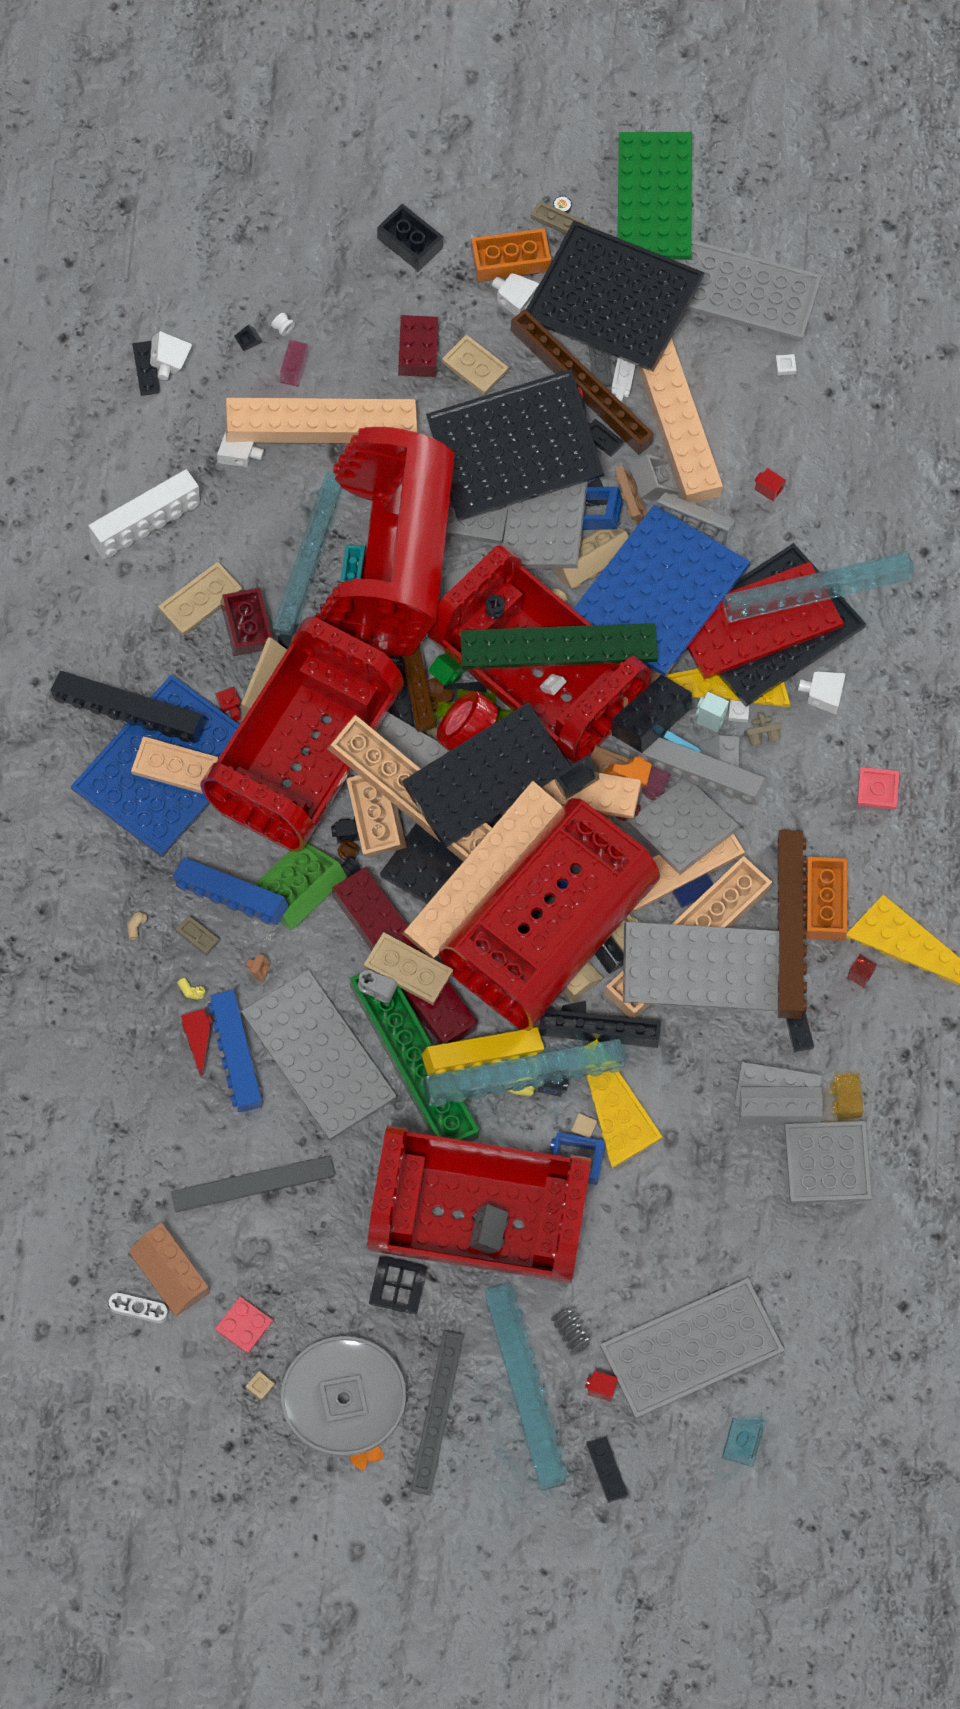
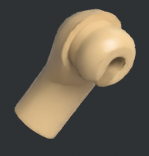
M136 912L128 921L129 940H137L139 938L137 927L140 923L144 924L147 921L145 913Z

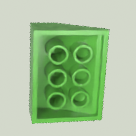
M306 843L301 851H289L254 885L285 898L288 908L279 923L293 930L332 892V887L345 880L347 876L338 861Z

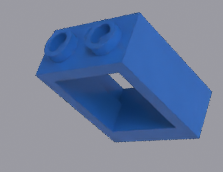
M587 487L586 500H608L605 515H584L582 530L617 529L623 501L619 488Z
M557 1132L556 1139L552 1138L550 1150L554 1151L553 1155L555 1156L559 1154L560 1144L595 1150L588 1184L597 1185L605 1141Z

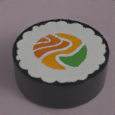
M559 196L554 200L553 207L569 213L572 208V202L566 196Z

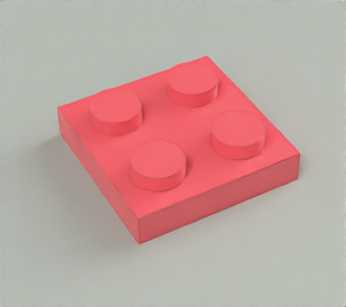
M860 767L857 806L896 810L899 771Z
M239 1297L217 1325L215 1331L249 1354L273 1323V1320Z

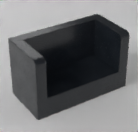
M585 756L556 774L554 778L556 786L567 800L598 781L599 775L588 756Z

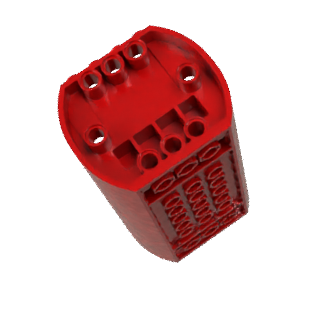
M393 427L359 428L357 433L352 435L350 444H346L344 453L340 454L338 462H335L333 466L334 480L344 490L372 501L363 579L343 581L337 587L334 586L331 596H327L326 604H322L320 613L317 612L315 617L384 652L387 656L412 655L437 619L454 452L434 438L409 430Z
M498 545L442 597L438 604L436 622L428 632V637L462 667L461 630L592 625L522 566V561L506 546ZM491 595H499L505 603L504 613L498 619L489 618L485 613V602ZM633 655L624 663L465 669L512 711L529 703L561 753L573 763H576L585 756L589 757L595 747H599L612 734L611 719L624 708V697L628 699L629 704L649 686L652 676L651 669ZM535 670H540L543 675L535 677L532 673ZM551 674L562 676L566 680V683L554 695L545 693L540 688V685ZM567 694L572 699L569 702H564L561 696Z
M316 617L305 618L294 633L291 645L219 759L210 766L201 780L200 786L204 796L218 812L228 819L289 851H301L352 770L344 762L342 768H339L312 753L304 756L301 754V751L304 748L310 749L313 745L315 751L322 752L325 749V743L322 740L315 741L311 738V735L319 732L334 740L355 715L376 731L404 686L401 672L384 652ZM328 716L332 720L328 724H323L321 719ZM332 752L330 753V757L332 760H340ZM294 764L302 766L298 772L292 771L291 767ZM284 780L292 782L288 788L282 787L281 783Z
M571 798L440 946V958L444 965L453 969L452 976L455 980L513 1026L520 1030L530 1031L637 904L659 882L660 872L657 864L646 848L582 799ZM577 865L581 868V872L573 874L570 872V868ZM565 880L568 883V887L560 889L557 883ZM547 895H552L556 900L552 904H547L544 898ZM534 910H539L543 915L541 918L535 919L531 916V913ZM521 925H527L530 930L528 933L522 934L518 931V928Z
M387 1125L371 1209L367 1249L372 1252L571 1284L591 1158L571 1155L568 1158L408 1132V1128ZM487 1204L508 1212V1225L503 1234V1246L500 1251L492 1254L469 1247L474 1226L472 1217L477 1213V1208ZM434 1208H441L444 1211L443 1215L440 1217L434 1216L432 1213ZM455 1211H461L464 1217L456 1220L452 1214ZM517 1220L524 1223V1227L520 1230L513 1227V1223Z

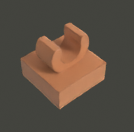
M257 954L255 960L247 959L245 967L249 968L248 971L251 972L256 980L264 982L271 964L264 955Z

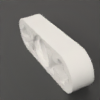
M115 1293L109 1299L111 1311L117 1314L154 1323H162L168 1316L166 1306L159 1302L122 1293ZM121 1299L123 1304L128 1305V1301H131L129 1303V1311H126L127 1308L124 1305H119V1308H116L113 1302ZM134 1304H143L144 1310L141 1313H135L132 1310ZM148 1305L151 1311H157L160 1308L164 1314L155 1317V1313L149 1312V1316H147Z

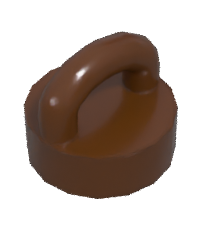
M342 840L337 853L343 860L347 857L346 855L354 859L359 852V847L350 840Z

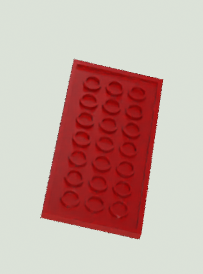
M808 562L729 592L687 649L705 680L842 628L844 623L812 564Z

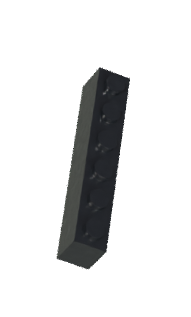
M547 1009L540 1019L539 1033L540 1036L595 1041L597 1039L599 1042L658 1048L661 1021Z

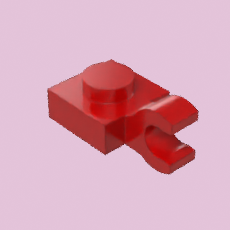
M234 687L215 693L222 712L229 711L232 720H240V712L237 707L241 706V702Z

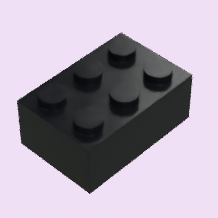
M401 204L377 227V239L417 271L422 269L443 248L444 236L404 204Z

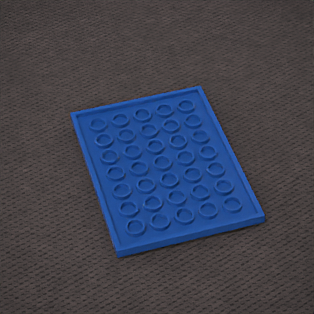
M653 505L573 609L591 625L655 623L658 661L643 663L665 677L750 566V561L658 506Z
M172 674L150 698L202 714L205 725L197 742H183L174 736L167 737L155 730L148 731L139 725L132 726L126 724L71 785V789L161 857L166 854L210 802L204 794L131 774L143 736L216 756L219 759L239 727L238 723Z

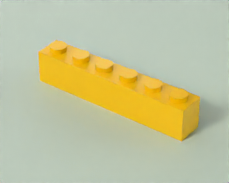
M538 1027L530 1031L524 1029L430 1046L422 1053V1058L428 1077L436 1076L439 1078L453 1072L460 1074L469 1069L477 1071L485 1066L498 1067L507 1062L515 1064L524 1059H537L543 1052L544 1046Z

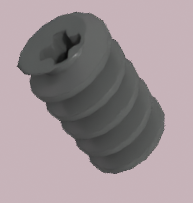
M575 1309L564 1310L551 1318V1321H555L554 1327L560 1328L558 1334L564 1335L562 1341L568 1342L566 1345L567 1349H572L571 1355H576L585 1350L592 1339L591 1337L584 1338V1335L588 1332L587 1330L580 1331L583 1323L576 1324L579 1316H571Z

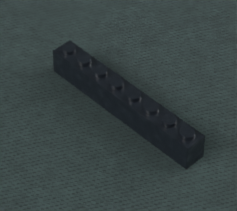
M61 670L51 688L53 698L59 703H68L78 709L84 708L97 715H107L113 720H123L132 726L139 725L148 731L155 730L167 737H177L183 742L190 741L196 743L205 725L202 714Z

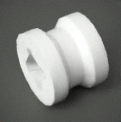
M280 313L273 320L271 326L274 329H278L281 336H286L293 330L295 322L289 320L285 313Z

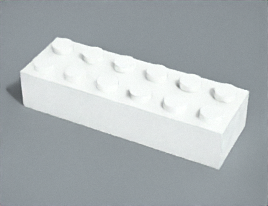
M185 469L89 524L92 545L102 559L112 557L118 550L131 546L139 538L147 537L151 531L164 527L172 519H178L184 512L194 510L200 504L198 484L188 470Z

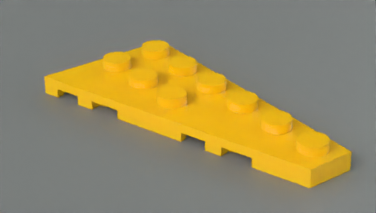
M698 668L665 676L689 690L692 698H705L707 692H710L729 702L730 700L740 701L718 675L704 680ZM781 683L751 704L790 708L785 683Z
M884 894L846 934V939L855 940L865 947L869 946L879 950L884 955L908 965L909 963L915 965L920 970L929 971L938 975L939 978L960 986V958Z
M596 1039L581 1048L580 1055L612 1170L659 1142L663 1136Z

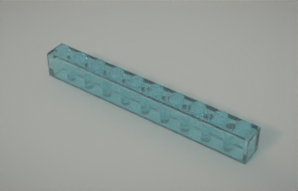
M904 552L725 594L723 608L728 622H733L911 580L914 566L909 552Z
M620 1039L428 1075L424 1078L423 1086L428 1105L442 1106L446 1102L454 1101L459 1103L472 1097L480 1099L487 1094L500 1095L508 1090L520 1091L529 1086L537 1088L549 1082L558 1084L563 1079L578 1080L586 1075L598 1076L602 1072L607 1071L615 1073L623 1069L626 1059Z
M509 1284L485 1290L486 1303L540 1490L544 1491L565 1485V1478H568L567 1469L560 1462L562 1452L560 1446H556L554 1438H557L554 1426L549 1424L548 1419L551 1418L548 1406L544 1407L542 1399H545L543 1387H539L537 1380L540 1379L537 1367L533 1368L531 1360H534L531 1347L527 1348L526 1345L528 1340L526 1329L521 1328L520 1321H523L520 1309L516 1310L514 1302H517L515 1291L510 1290Z

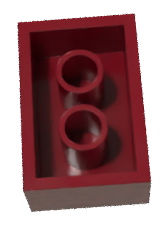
M401 315L398 376L436 377L438 317Z
M260 588L223 594L220 604L233 656L263 651L268 637L272 639L273 637Z

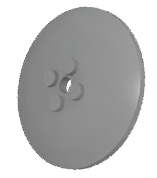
M350 1336L323 1339L303 1350L287 1369L281 1388L282 1410L291 1431L308 1447L331 1456H354L378 1447L396 1430L403 1416L406 1403L405 1382L393 1358L378 1345L365 1339ZM341 1395H347L350 1400L346 1404H341L338 1398Z

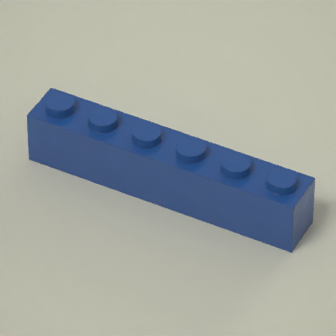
M185 857L172 876L179 889L192 891L200 898H203V896L207 897L215 904L222 903L230 910L242 911L243 914L250 918H253V916L257 917L265 924L272 923L278 925L288 908L285 898L281 895Z
M234 990L210 995L211 1002L208 1003L210 1015L214 1014L216 1021H212L214 1032H219L220 1036L217 1044L219 1051L224 1053L225 1058H221L223 1069H228L229 1076L226 1077L228 1088H232L234 1095H230L232 1105L237 1107L238 1113L262 1108V1101Z

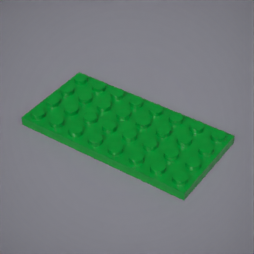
M619 132L617 238L672 260L691 259L692 132Z

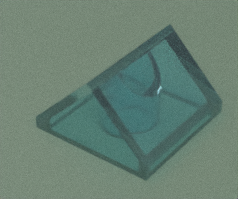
M732 1418L722 1458L753 1467L766 1421Z

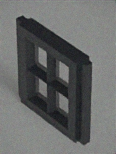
M379 1257L369 1304L417 1315L428 1267L387 1257ZM389 1266L400 1269L397 1283L386 1281ZM404 1270L415 1272L412 1286L401 1284ZM384 1285L396 1287L392 1301L381 1299ZM400 1288L411 1290L407 1305L396 1303Z

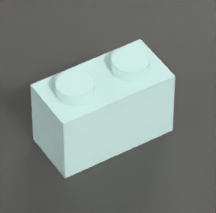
M707 692L705 698L701 697L697 705V723L718 733L726 718L729 701Z

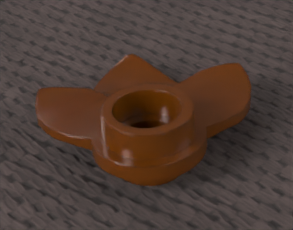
M434 677L428 683L431 699L435 701L432 702L435 712L442 704L448 703L452 699L453 690L444 689V685Z

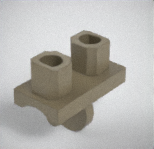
M761 712L757 714L758 719L751 720L752 726L759 725V727L744 730L751 746L762 744L761 733L767 732L769 742L779 741V730L782 729V725L779 723L765 726V723L772 722L771 717L764 718Z

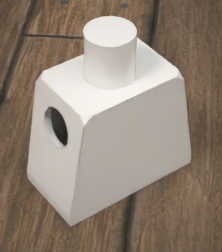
M512 273L506 281L497 276L492 286L498 289L497 301L517 316L524 309H527L539 283Z
M161 331L152 337L150 364L159 369L157 377L162 380H168L169 374L177 373L182 368L192 344Z
M225 432L217 453V462L248 467L251 458L262 460L264 449L257 448L254 441L226 442Z
M814 672L812 682L800 679L798 691L809 693L808 704L837 714L845 674Z

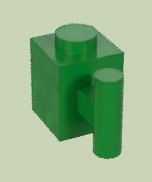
M446 653L437 656L428 670L443 685L456 683L466 671Z

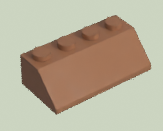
M162 1223L145 1233L129 1250L132 1258L175 1317L209 1294V1287Z

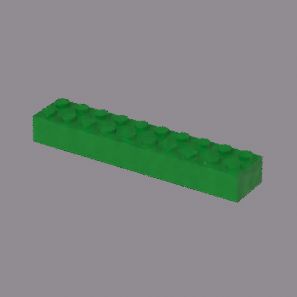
M360 974L351 977L350 988L431 1136L468 1142L478 1139L479 1130L449 1075L447 1074L439 1078L436 1076L428 1077L422 1053L432 1044L401 988L397 986L391 1001L384 1003L362 993L358 989Z

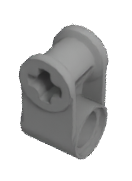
M364 970L360 973L358 989L362 993L384 1003L391 1001L398 986L395 980L371 970Z

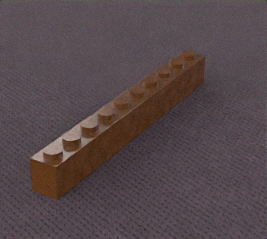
M526 309L511 320L510 331L553 373L557 374L572 369L576 386L580 387L583 392V402L638 455L652 445L654 433Z
M779 830L777 838L778 1018L802 1019L803 1012H807V1000L803 998V993H807V982L803 981V975L807 974V963H803V957L807 956V945H803V939L807 937V927H803V921H806L807 909H803V903H806L807 892L803 891V885H806L807 875L803 873V868H806L807 858L803 856V850H806V838H803V831Z

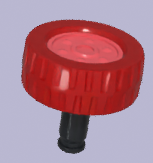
M470 691L462 695L453 703L442 718L436 735L438 743L448 751L456 748L494 724L498 715L497 707L477 691Z

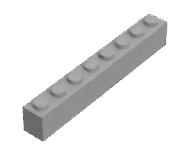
M660 737L643 753H640L619 739L616 742L618 753L623 757H642L658 771L669 772L676 778H685L692 784L703 785L708 790L721 792L728 798H737L746 805L752 804L757 806L767 789L765 777Z

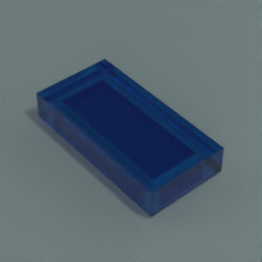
M706 873L677 888L672 893L681 908H684L697 901L713 885V882Z

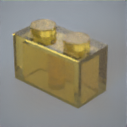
M859 1074L835 1075L833 1082H830V1091L835 1096L832 1107L833 1113H837V1120L862 1118L864 1111Z

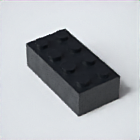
M660 675L611 719L612 736L643 753L692 708L691 692L667 677Z

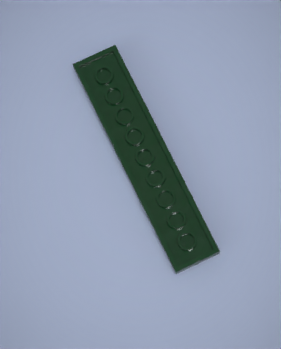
M655 623L460 631L462 669L624 663L632 655L642 662L658 661Z

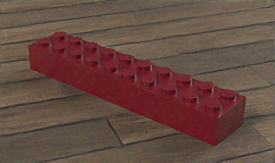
M366 867L332 887L333 898L371 951L384 932L425 954L402 934L408 927ZM448 982L434 1005L401 988L408 1003L438 1045L461 1041L477 1030V1021Z

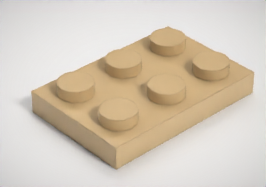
M467 334L442 358V363L484 396L509 371L507 365Z

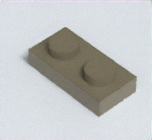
M189 915L176 928V933L206 956L219 942V938Z

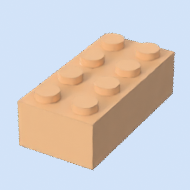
M361 776L347 778L363 855L373 857L407 848L398 807Z

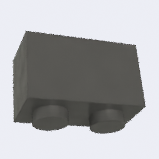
M488 1204L477 1208L469 1247L488 1254L500 1251L504 1243V1230L508 1225V1212Z

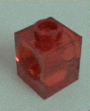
M860 954L850 968L847 978L864 988L874 974L877 964Z

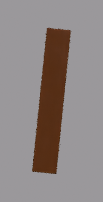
M420 643L412 655L403 656L417 732L437 727Z

